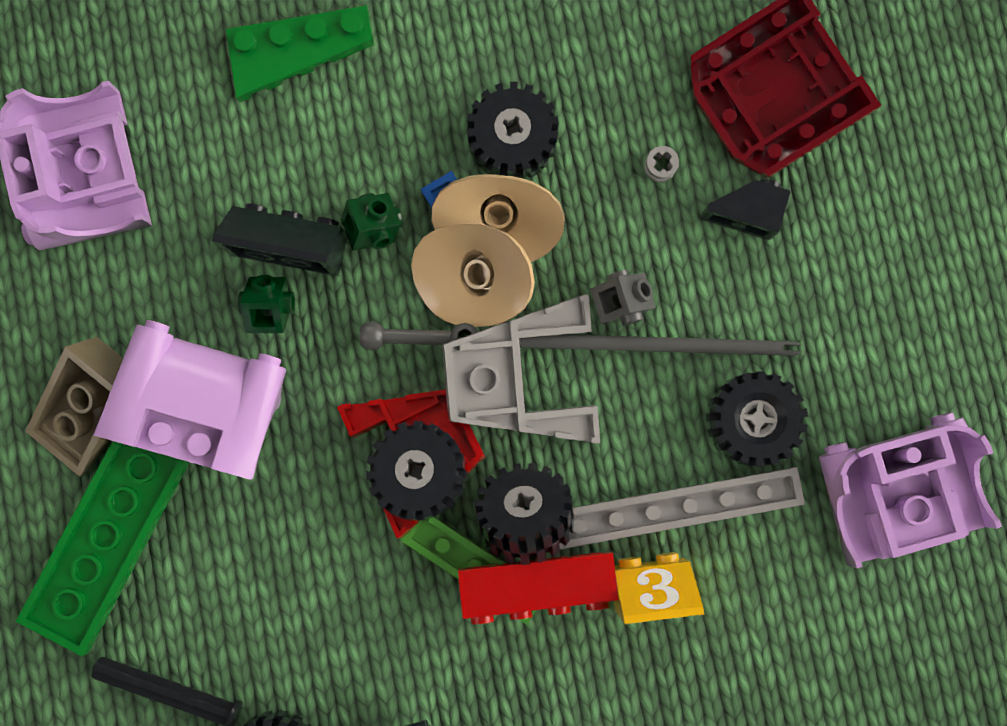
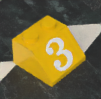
M677 552L657 554L656 561L641 563V557H629L618 560L619 566H615L619 600L614 601L615 611L624 624L704 614L703 604L691 563L685 558H679Z

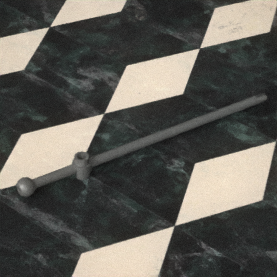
M369 321L360 327V345L367 350H377L383 346V343L442 345L458 339L463 333L470 335L478 331L476 327L468 323L458 324L452 331L384 329L380 323ZM573 334L519 338L520 348L796 356L801 352L783 350V346H801L795 341Z

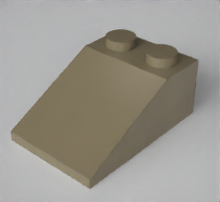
M98 337L64 348L25 432L79 477L86 474L112 442L111 440L94 436L123 357Z

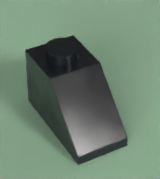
M754 180L709 203L702 212L700 219L770 240L780 231L791 191L781 188V184L774 180Z

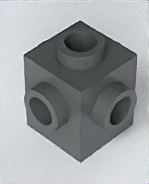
M628 270L618 271L608 275V281L590 288L601 324L620 320L622 326L634 324L644 320L642 313L656 308L652 297L653 291L646 279L645 273L630 275Z

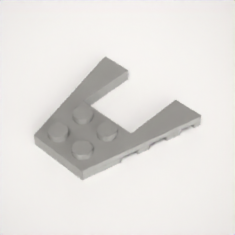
M581 295L442 344L448 420L600 443L598 406L589 405L525 412L519 338L592 332L589 295Z

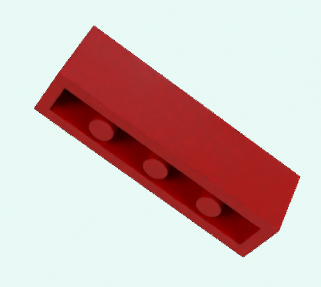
M608 551L546 558V561L540 563L535 559L530 560V565H521V561L513 562V564L502 563L458 568L463 619L471 618V624L494 622V615L509 614L510 620L527 619L533 617L532 611L543 609L548 610V615L571 613L570 606L585 604L588 611L603 610L609 608L610 601L619 600L613 553Z

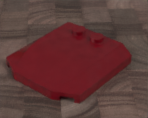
M776 0L690 56L693 100L730 157L766 179L882 106L862 75L856 77L818 20L821 13L812 0Z

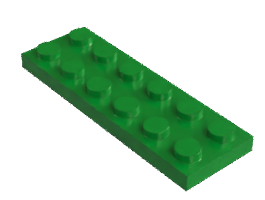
M112 441L15 622L81 657L87 655L190 462Z

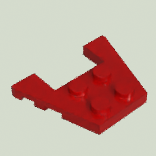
M446 389L410 394L401 398L369 400V402L360 404H342L337 407L346 429L353 439L386 422L389 428L395 431L399 429L398 424L406 422L408 425H414V421H423L425 425L430 426L432 423L439 426L442 431H446L454 439L465 456L467 463L465 469L468 473L485 457L470 424L448 420ZM383 509L397 539L403 538L420 522L404 520Z

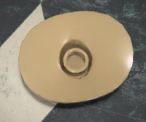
M484 174L470 175L455 180L443 188L433 203L431 221L434 229L457 224H481L495 227L513 237L523 247L530 262H533L549 253L557 245L564 231L565 216L560 202L549 190L535 182L513 176Z
M457 224L437 228L424 236L414 249L411 264L414 284L426 306L445 322L455 325L468 323L474 327L501 324L521 313L532 297L535 281L532 264L525 250L513 237L495 227L481 224Z

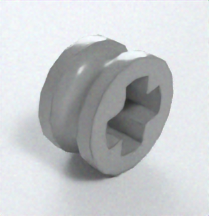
M655 147L650 151L645 160V173L654 182H666L673 177L678 169L679 158L677 153L670 147ZM657 157L659 161L662 157L666 158L669 161L666 166L669 171L666 172L664 168L661 172L657 171L654 168L656 164L654 158Z

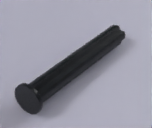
M100 657L92 668L91 677L94 680L224 726H235L242 709L243 702L240 700L233 703L106 657Z

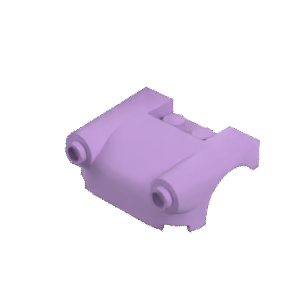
M109 81L101 82L99 86L90 92L67 98H45L34 95L23 88L5 96L8 100L0 110V161L10 205L15 217L23 223L21 226L22 234L29 245H34L38 250H45L152 226L145 194L138 187L124 126L128 124L120 91Z
M146 320L145 326L136 325L94 436L199 464L242 478L253 479L268 426L274 412L281 403V388L286 369L280 366L281 359L259 353L258 359L251 358L249 360L173 338V335L168 334L169 326L151 320Z
M951 412L931 417L932 424L926 426V429L866 445L858 449L848 448L847 442L825 447L826 454L819 456V461L846 565L860 568L863 567L861 562L875 558L899 557L965 538L969 535L970 531L984 527L995 529L1002 527L999 518L986 500L980 481V462L985 455L993 454L992 447L986 436L980 435L969 428L964 418H955L954 413Z

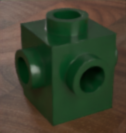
M367 193L346 201L341 222L352 251L370 247L382 249L394 243L399 228L402 226V215L398 206H394L389 193L378 195Z
M260 275L248 278L244 291H240L238 295V309L243 316L246 333H284L288 315L294 314L295 295L294 292H288L286 277Z

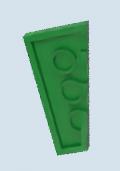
M367 5L226 29L235 93L239 102L252 98L251 94L265 88L271 90L282 85V81L298 74L303 76L313 72L314 67L328 61L334 63L374 45Z

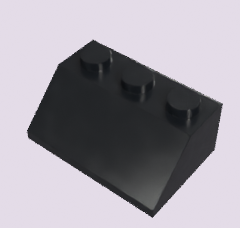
M246 203L245 208L232 206L213 234L212 242L233 257L338 277L347 240L344 229L339 226V222L325 217H318L317 222L304 220L302 214L288 210H282L281 215L268 213L266 207Z

